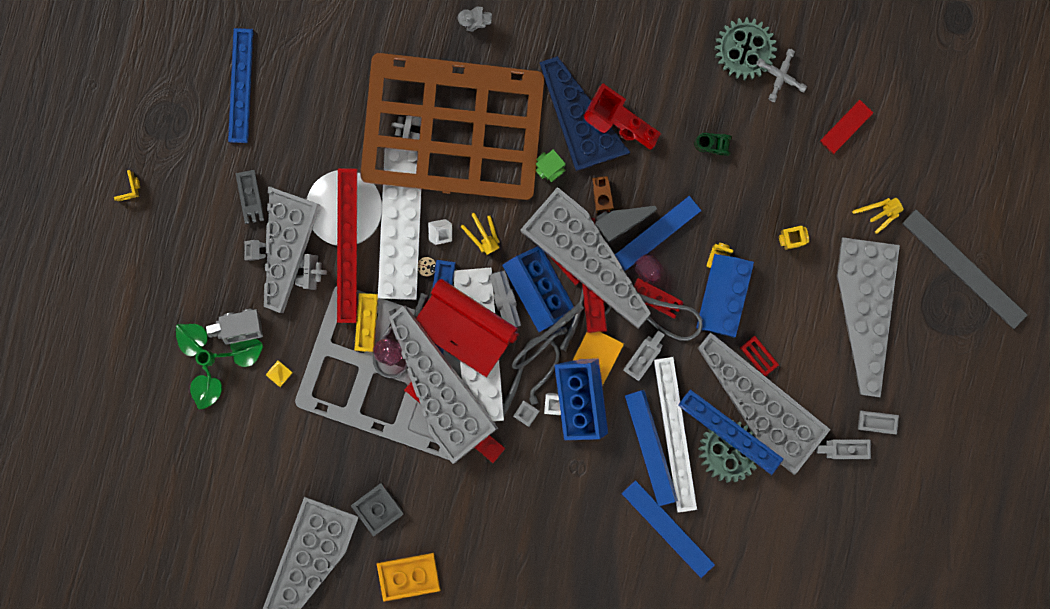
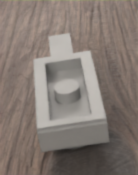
M658 330L653 338L648 336L623 371L639 381L661 351L660 349L663 345L659 342L664 337V334Z
M869 439L826 441L827 445H818L816 448V453H827V458L871 459V440Z

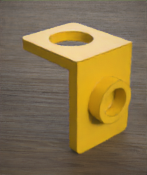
M127 170L132 193L114 197L115 201L119 202L139 197L138 189L140 188L138 178L134 176L133 171Z
M723 243L713 245L706 266L711 268L714 254L730 256L733 250L729 249V245Z

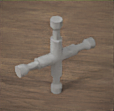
M788 49L787 57L783 61L780 70L773 65L766 64L761 58L757 61V66L764 67L769 73L777 77L773 86L774 90L768 98L772 102L776 101L778 90L781 89L783 81L791 86H796L801 92H804L807 88L805 84L795 81L796 79L787 74L790 66L789 62L795 54V51L792 49Z

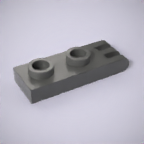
M255 170L235 173L245 224H249L248 216L252 217L253 223L257 222L256 214H259L260 221H264Z

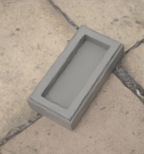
M860 411L858 430L897 434L899 415Z

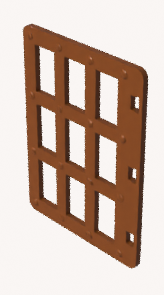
M376 53L371 59L360 172L361 180L370 184L436 190L447 194L455 192L520 200L530 199L534 194L544 87L543 74L532 70ZM394 60L406 61L405 67L393 66ZM453 67L464 68L463 74L452 73ZM511 73L522 74V81L511 80ZM384 79L425 83L423 105L382 101ZM436 85L477 89L475 111L434 107ZM488 91L528 95L526 117L486 113ZM380 113L421 117L419 140L378 135ZM433 119L473 123L471 145L431 141ZM485 125L525 129L523 151L483 147ZM377 147L417 151L416 174L375 170ZM430 153L470 157L468 179L428 175ZM482 159L522 163L520 185L480 181Z

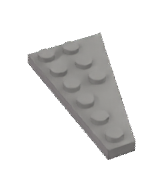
M268 186L269 203L267 204V211H269V220L266 230L267 264H265V271H267L264 285V307L284 313L320 204Z

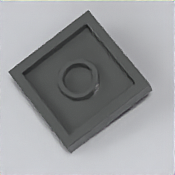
M383 482L351 505L373 537L405 514Z

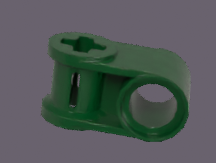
M701 133L695 139L694 146L700 152L729 156V144L732 136ZM700 138H706L708 140L707 147H702L700 145Z

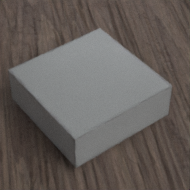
M523 401L513 417L529 427L539 413V410Z

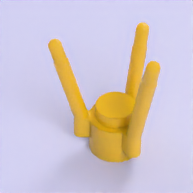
M887 198L884 201L853 210L852 213L856 214L885 205L883 212L870 219V222H874L884 215L889 217L875 231V234H878L893 219L899 217L898 213L903 211V207L897 198L892 200Z
M472 213V217L484 238L481 240L482 244L465 225H461V228L474 241L481 252L485 251L486 255L499 249L498 243L500 241L497 238L491 216L489 215L487 218L492 236H487L476 214Z

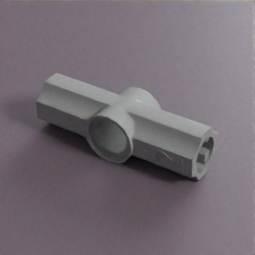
M505 270L489 275L495 293V303L498 311L501 313V317L515 327L521 326L516 309L517 303L513 290L510 289Z

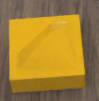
M277 360L266 376L281 387L293 372Z

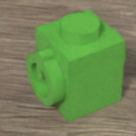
M554 149L548 154L544 152L536 159L538 162L536 163L537 169L535 171L542 179L545 177L552 182L566 171L564 169L566 164Z

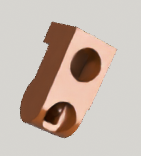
M608 176L592 178L596 215L602 214L605 211L610 213L614 210Z

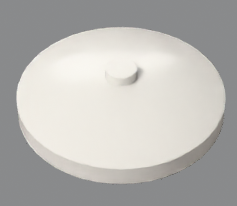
M338 170L318 179L307 196V200L320 204L312 230L322 240L336 246ZM358 173L357 244L365 241L375 232L382 217V200L379 191L374 184L363 182L360 178V173Z

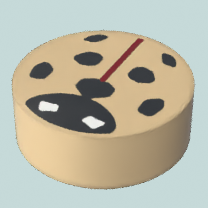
M424 257L419 260L418 271L421 275L428 277L435 273L436 263L432 258Z

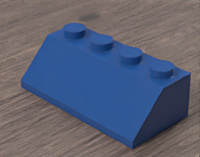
M537 246L502 265L538 332L554 325L574 307L548 258L540 247Z
M714 254L700 310L702 330L736 337L754 262Z
M599 358L579 359L555 364L564 440L601 439L608 434Z

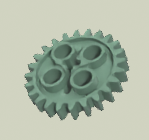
M746 17L744 23H742L741 19L738 18L737 24L731 21V28L725 25V32H719L722 39H716V42L720 45L715 46L714 49L720 52L715 57H721L718 65L724 64L725 66L722 70L729 69V76L734 72L736 73V79L742 75L743 80H746L747 75H749L752 80L754 79V73L760 77L761 70L764 72L768 71L756 64H749L747 58L750 56L755 57L757 61L761 58L770 66L773 64L769 59L776 58L774 54H771L777 51V48L772 47L776 40H770L774 34H767L769 27L761 28L763 22L756 25V19H753L752 23H749V19ZM748 33H751L752 36L748 44L749 50L745 54L743 65H740V60L744 49L741 47H744L747 41ZM734 34H743L744 40L737 41ZM753 39H760L762 46L756 47L753 44ZM736 51L739 58L731 59L729 52Z
M748 425L744 426L743 429L747 431ZM709 428L710 433L705 432L703 434L706 439L700 440L704 446L698 448V450L703 451L699 458H705L701 465H708L706 472L712 470L711 477L719 475L718 481L723 480L725 477L726 483L730 482L731 478L734 482H737L738 477L744 480L745 474L750 476L752 474L750 469H757L753 464L755 462L748 457H742L736 448ZM714 445L720 448L719 455L714 453ZM729 448H731V449L733 450V451L731 452V454H728V453H727V451L729 450ZM726 460L732 462V469L726 467Z

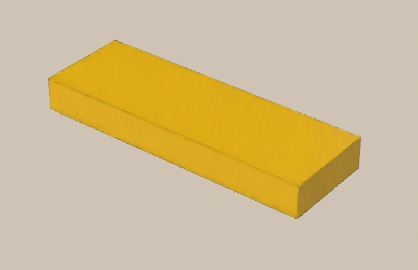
M359 293L355 351L374 352L378 294Z

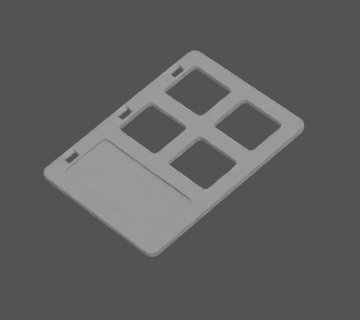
M336 286L295 399L296 405L301 409L449 460L441 448L439 451L428 448L430 441L437 442L429 433L426 417L423 416L421 404L407 392H405L394 424L361 414L360 410L372 376L378 372L373 365L374 352L365 351L364 353H359L331 342L337 324ZM357 290V305H358V296H359V293H365V292H362V291ZM378 299L375 348L381 337L390 327L389 311L393 309L397 311L402 305L385 299ZM408 308L410 312L414 315L415 310ZM379 349L377 364L382 372L396 374L403 369V367L381 360L379 358ZM444 350L443 356L462 379L460 360ZM326 356L359 367L348 403L344 408L312 396ZM408 370L403 375L393 378L405 382L407 386L411 382ZM318 402L328 405L327 412L316 409ZM377 422L385 425L383 432L371 428L373 423Z

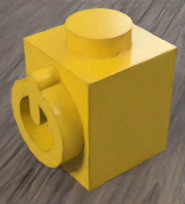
M797 226L782 230L781 235H779L780 245L784 246L785 250L806 245L809 243L807 228Z

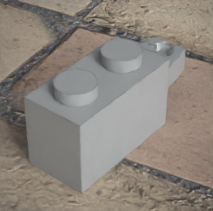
M245 309L241 313L236 314L226 313L224 316L219 317V321H216V324L206 326L208 337L218 336L219 339L222 338L225 345L263 337L260 315L257 310Z

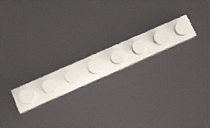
M673 357L654 360L672 481L678 499L676 501L677 512L697 510L682 410L678 406L680 397Z

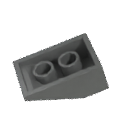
M656 206L616 210L610 213L605 211L597 217L595 226L608 244L655 213L657 208Z

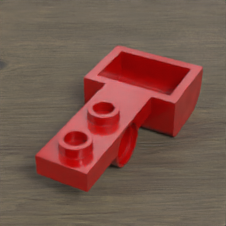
M602 83L584 114L585 120L603 133L607 132L614 124L620 128L619 134L622 138L626 140L636 139L651 150L661 133L623 107L626 99Z

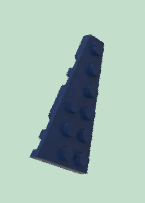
M558 56L540 62L539 64L575 170L579 171L630 154V151L612 128L603 133L585 120L584 114L591 100Z

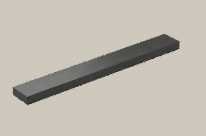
M916 209L904 220L902 224L1012 329H1015L1027 316L1017 304Z

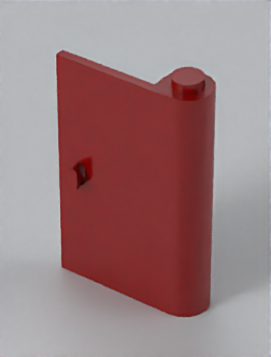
M441 278L431 291L432 296L416 320L436 345L487 378L510 342L514 343L518 338V328Z

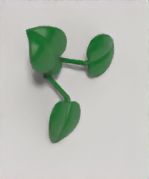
M198 324L176 325V338L179 348L188 356L196 355V362L199 365H203L202 368L207 373V376L200 375L193 379L190 386L192 398L198 409H205L213 405L222 393L221 381L217 378H211V373L208 369V366L215 362V358L234 356V362L237 365L249 367L258 360L263 349L262 342L256 338L231 343L230 348L233 351L231 353L214 354L202 348L208 341L207 332L202 326Z

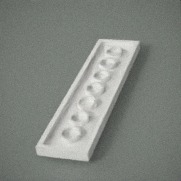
M385 148L384 171L416 174L418 152ZM383 185L378 299L417 300L422 189Z
M492 268L454 271V287L495 313L494 292L489 276L492 274ZM499 360L487 378L460 361L462 381L492 421H504Z

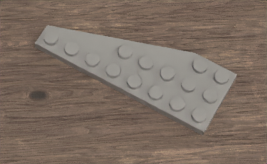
M557 187L521 228L520 232L639 329L650 316V311L633 287L632 282L623 271L622 266L610 247L601 236L600 231L591 220L588 212Z
M842 238L837 280L856 368L860 395L880 397L900 245Z
M405 305L390 316L389 319L396 339L401 346L403 359L407 363V370L416 396L419 397L423 416L426 417L429 433L452 464H454L497 430L498 427Z
M709 333L698 347L700 353L755 438L784 458L780 464L795 475L830 429L716 336Z
M304 497L263 609H301L346 553L359 516Z

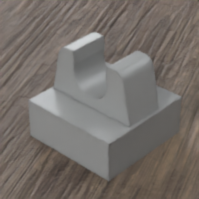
M259 240L245 241L244 260L253 261L265 258L266 254H260L259 248L266 247V244L259 242Z

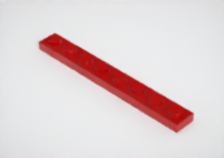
M338 168L337 323L357 322L358 169Z

